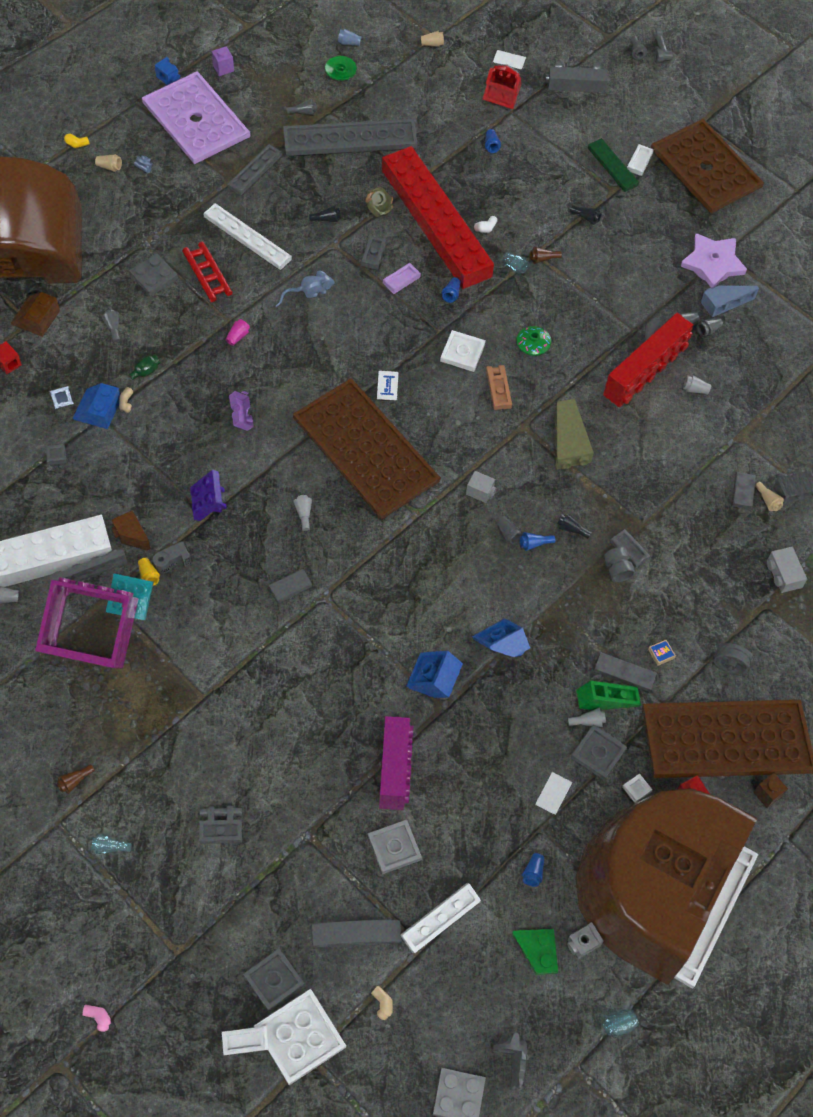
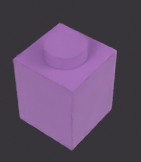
M227 46L213 50V66L218 75L222 76L234 72L233 56Z

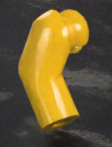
M66 134L64 137V141L73 148L89 145L87 136L78 138L73 134Z

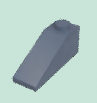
M717 286L709 288L704 292L701 304L711 317H714L754 300L759 288L758 286Z

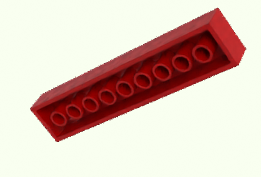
M410 146L382 157V172L452 275L461 281V288L465 289L493 277V261L414 148Z

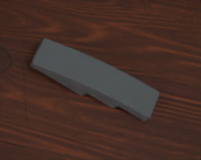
M400 920L343 921L310 925L312 947L352 948L355 945L376 946L379 943L399 944L402 942Z

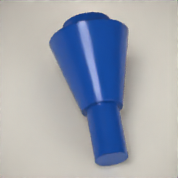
M524 532L520 537V546L525 551L543 544L555 543V536H542Z

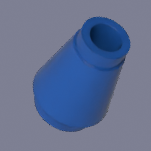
M489 129L486 131L485 148L490 153H496L501 147V142L495 131Z
M452 278L442 290V297L446 302L451 303L458 299L461 283L458 278Z
M534 853L522 873L523 882L526 885L537 887L542 882L543 855Z

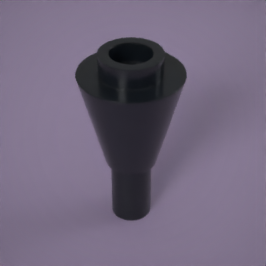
M336 205L320 213L309 214L310 221L338 222V219L341 218L340 208H336Z
M572 205L570 212L579 214L593 225L601 219L602 214L599 208H579Z
M568 512L566 515L562 514L557 522L560 525L558 529L578 533L587 539L592 533L581 527Z

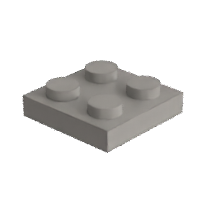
M407 820L368 833V839L382 874L422 860Z
M442 1068L433 1115L438 1117H479L486 1077Z

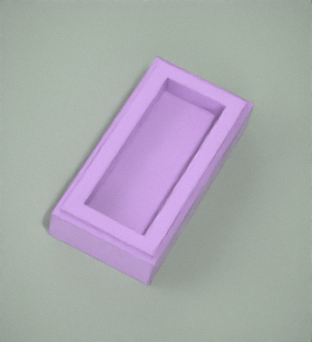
M408 263L383 279V284L395 294L419 279L421 273L411 263Z

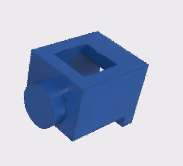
M168 57L155 64L156 77L166 85L180 80L177 67L169 62Z

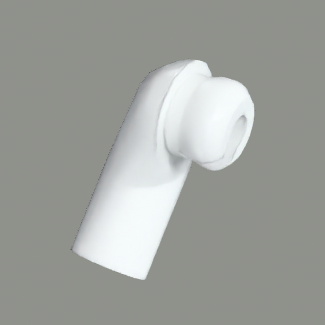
M490 216L488 221L476 223L474 225L475 231L480 233L491 232L497 223V218Z

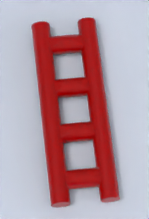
M203 241L198 244L199 249L191 252L187 247L183 248L182 252L210 302L216 301L215 295L225 292L227 296L232 295L231 288ZM204 255L207 261L197 264L194 258ZM211 267L213 273L204 276L201 270ZM217 279L221 286L211 289L208 282Z

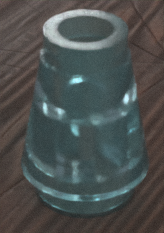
M509 252L505 253L503 261L517 273H524L528 269L529 261L525 257Z

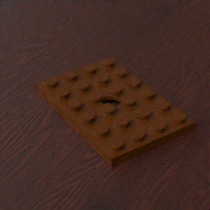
M704 119L651 145L654 153L710 213L762 188L764 182ZM701 164H711L713 169L704 170L701 168Z

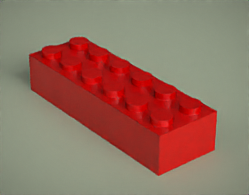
M676 313L608 375L603 396L619 408L624 403L628 404L635 393H640L647 382L650 383L658 372L661 373L669 362H673L677 358L680 351L684 352L689 346L688 340L693 334L691 332L693 324L679 313Z

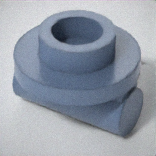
M141 155V157L137 156L134 166L149 173L153 163L150 162L151 159L149 157Z

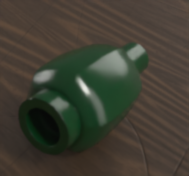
M155 354L144 357L135 365L134 371L129 376L134 380L138 376L145 377L157 370L160 364L159 359Z

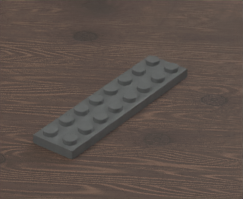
M414 119L283 126L286 156L405 149L410 146L417 148L418 144Z

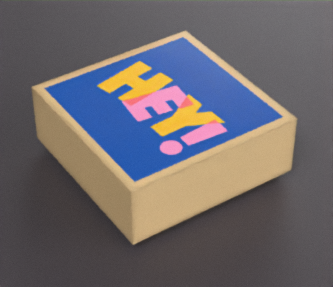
M667 640L652 645L648 649L657 666L676 657Z

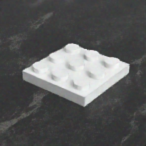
M311 989L254 1025V1028L267 1027L268 1051L288 1085H291L346 1048V1044Z

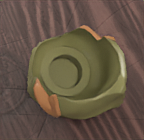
M381 187L368 191L365 201L369 211L375 217L390 213L393 208V197Z

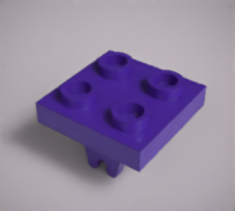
M211 470L190 487L194 520L201 521L211 512H222V509L227 508L226 504L222 502L221 493H224L225 489L220 486L219 471Z

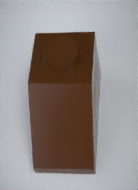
M133 510L112 519L113 527L111 531L115 538L120 539L122 544L143 550L151 549L149 539Z

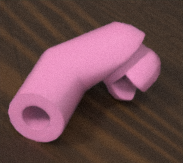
M84 1006L83 1016L95 1018L98 1023L97 1029L101 1032L107 1031L111 1024V1018L107 1011L101 1007Z

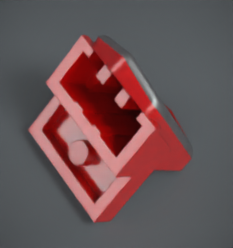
M496 64L494 68L490 67L482 100L514 109L521 88L520 74L508 64Z

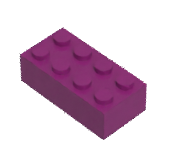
M385 716L379 809L404 810V804H409L414 725H410V718Z

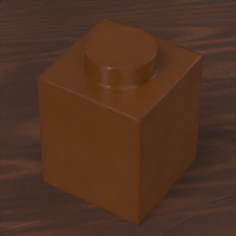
M773 773L761 782L753 793L768 808L779 800L788 788Z

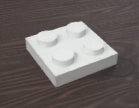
M452 330L441 355L440 362L474 372L486 340Z

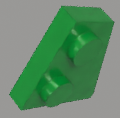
M554 929L518 930L512 932L514 940L516 939L523 955L530 962L535 975L558 974Z

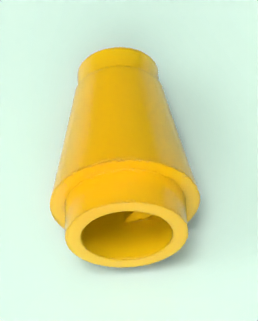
M148 558L140 559L138 565L141 579L153 581V586L159 582L160 574Z

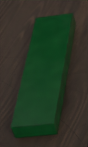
M602 138L588 144L589 151L624 192L639 185V181Z

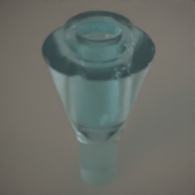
M98 834L97 838L93 837L91 850H96L95 855L117 851L131 852L132 843L118 842Z

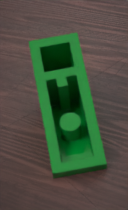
M589 681L576 690L580 709L595 710L600 707V710L641 706L638 687Z

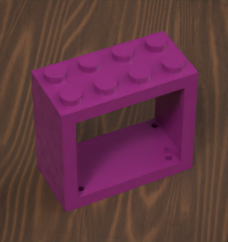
M59 577L58 581L51 580L35 651L111 668H123L139 598L133 597L134 593L117 590L114 593V589L99 585L97 589H94L95 585L78 581V584L75 585L76 581ZM69 592L123 603V610L111 657L57 646L58 634Z

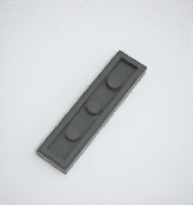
M268 144L227 184L228 189L241 196L282 156V151Z

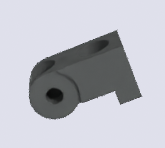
M183 541L163 549L153 556L154 567L162 574L169 572L171 568L182 563L185 567L192 565L191 557Z

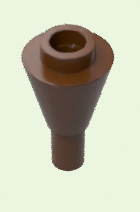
M533 247L530 251V260L534 264L551 258L562 257L561 251H550L539 247Z
M90 764L80 771L58 776L57 786L62 793L66 792L69 794L84 777L95 770Z

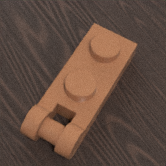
M498 365L496 368L487 366L486 376L488 378L493 409L512 408L505 366Z

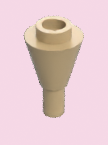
M758 482L755 487L762 494L769 511L781 509L784 498L767 489L761 482Z

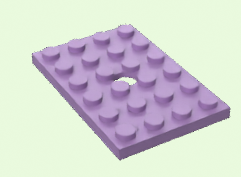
M198 71L142 97L143 104L194 164L250 137V131ZM192 115L202 116V119L198 122H193L190 120V117Z

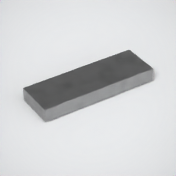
M602 652L594 669L596 673L638 687L647 692L651 691L657 674Z

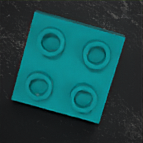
M114 573L111 584L114 593L117 590L134 593L133 597L139 598L134 618L146 620L153 581ZM108 600L106 612L121 615L123 603Z

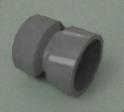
M617 547L604 554L606 566L610 568L609 574L613 582L627 581L636 574L632 562L628 561L630 556L625 547Z

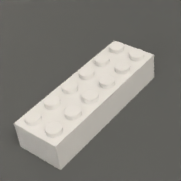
M102 515L0 541V586L6 587L51 575L57 571L67 570L75 564H82L94 557L108 554L112 549Z

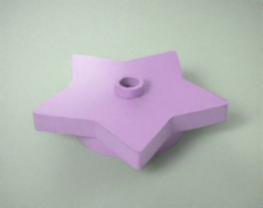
M695 234L694 251L681 264V267L694 271L711 288H714L720 281L725 280L729 276L745 275L747 270L735 256V238L714 241L699 234Z

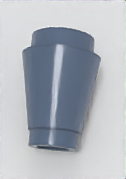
M340 29L337 42L341 43V45H360L361 36L347 29Z

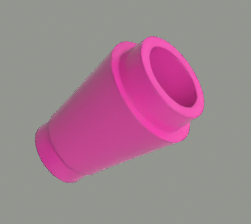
M242 319L235 321L225 339L226 342L234 346L249 333L250 326Z

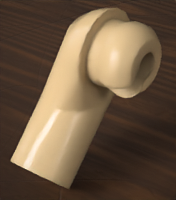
M126 387L119 397V409L125 413H129L132 407L131 404L127 403L133 394V390L129 387Z
M377 986L371 994L380 1002V1010L377 1011L378 1017L386 1020L393 1013V1001L380 986Z

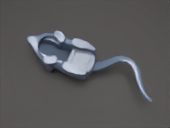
M317 271L316 276H306L303 278L300 287L289 288L283 291L280 301L275 307L281 304L287 292L303 291L307 298L316 297L319 292L326 294V290L330 289L335 282L325 272Z

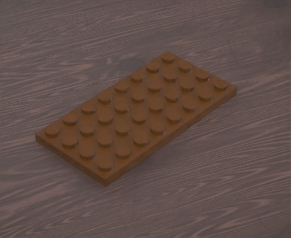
M352 378L293 413L294 420L381 520L441 480V477Z
M801 700L643 704L642 706L653 778L695 777L697 775L699 777L772 775L773 773L776 775L813 774V749Z

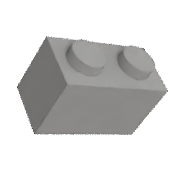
M788 547L771 552L767 559V567L772 571L774 583L779 587L781 593L803 588L807 577L794 548Z

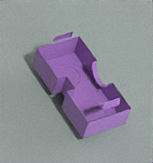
M234 391L229 395L230 405L234 411L232 413L233 425L248 431L254 427L252 416H248V409L250 408L248 393L245 391L241 393Z

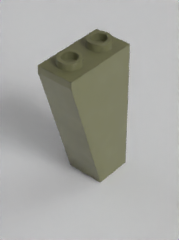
M575 399L557 402L555 409V468L568 469L571 466H583L591 463L594 452Z

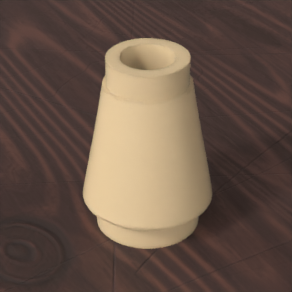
M436 31L421 36L422 46L440 47V45H444L443 32Z
M116 154L97 156L95 164L115 172L121 169L122 160Z

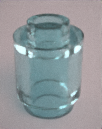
M626 1009L606 1017L604 1023L607 1035H611L613 1038L630 1033L635 1030V1027H638V1019L633 1010L627 1011Z

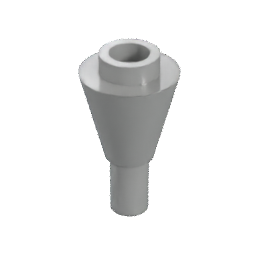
M300 495L293 502L301 519L302 530L307 531L310 529L309 516L312 499L308 498L307 495Z
M599 707L581 716L570 717L568 721L569 726L579 724L593 726L594 724L597 727H603L602 723H606L605 712L600 711Z

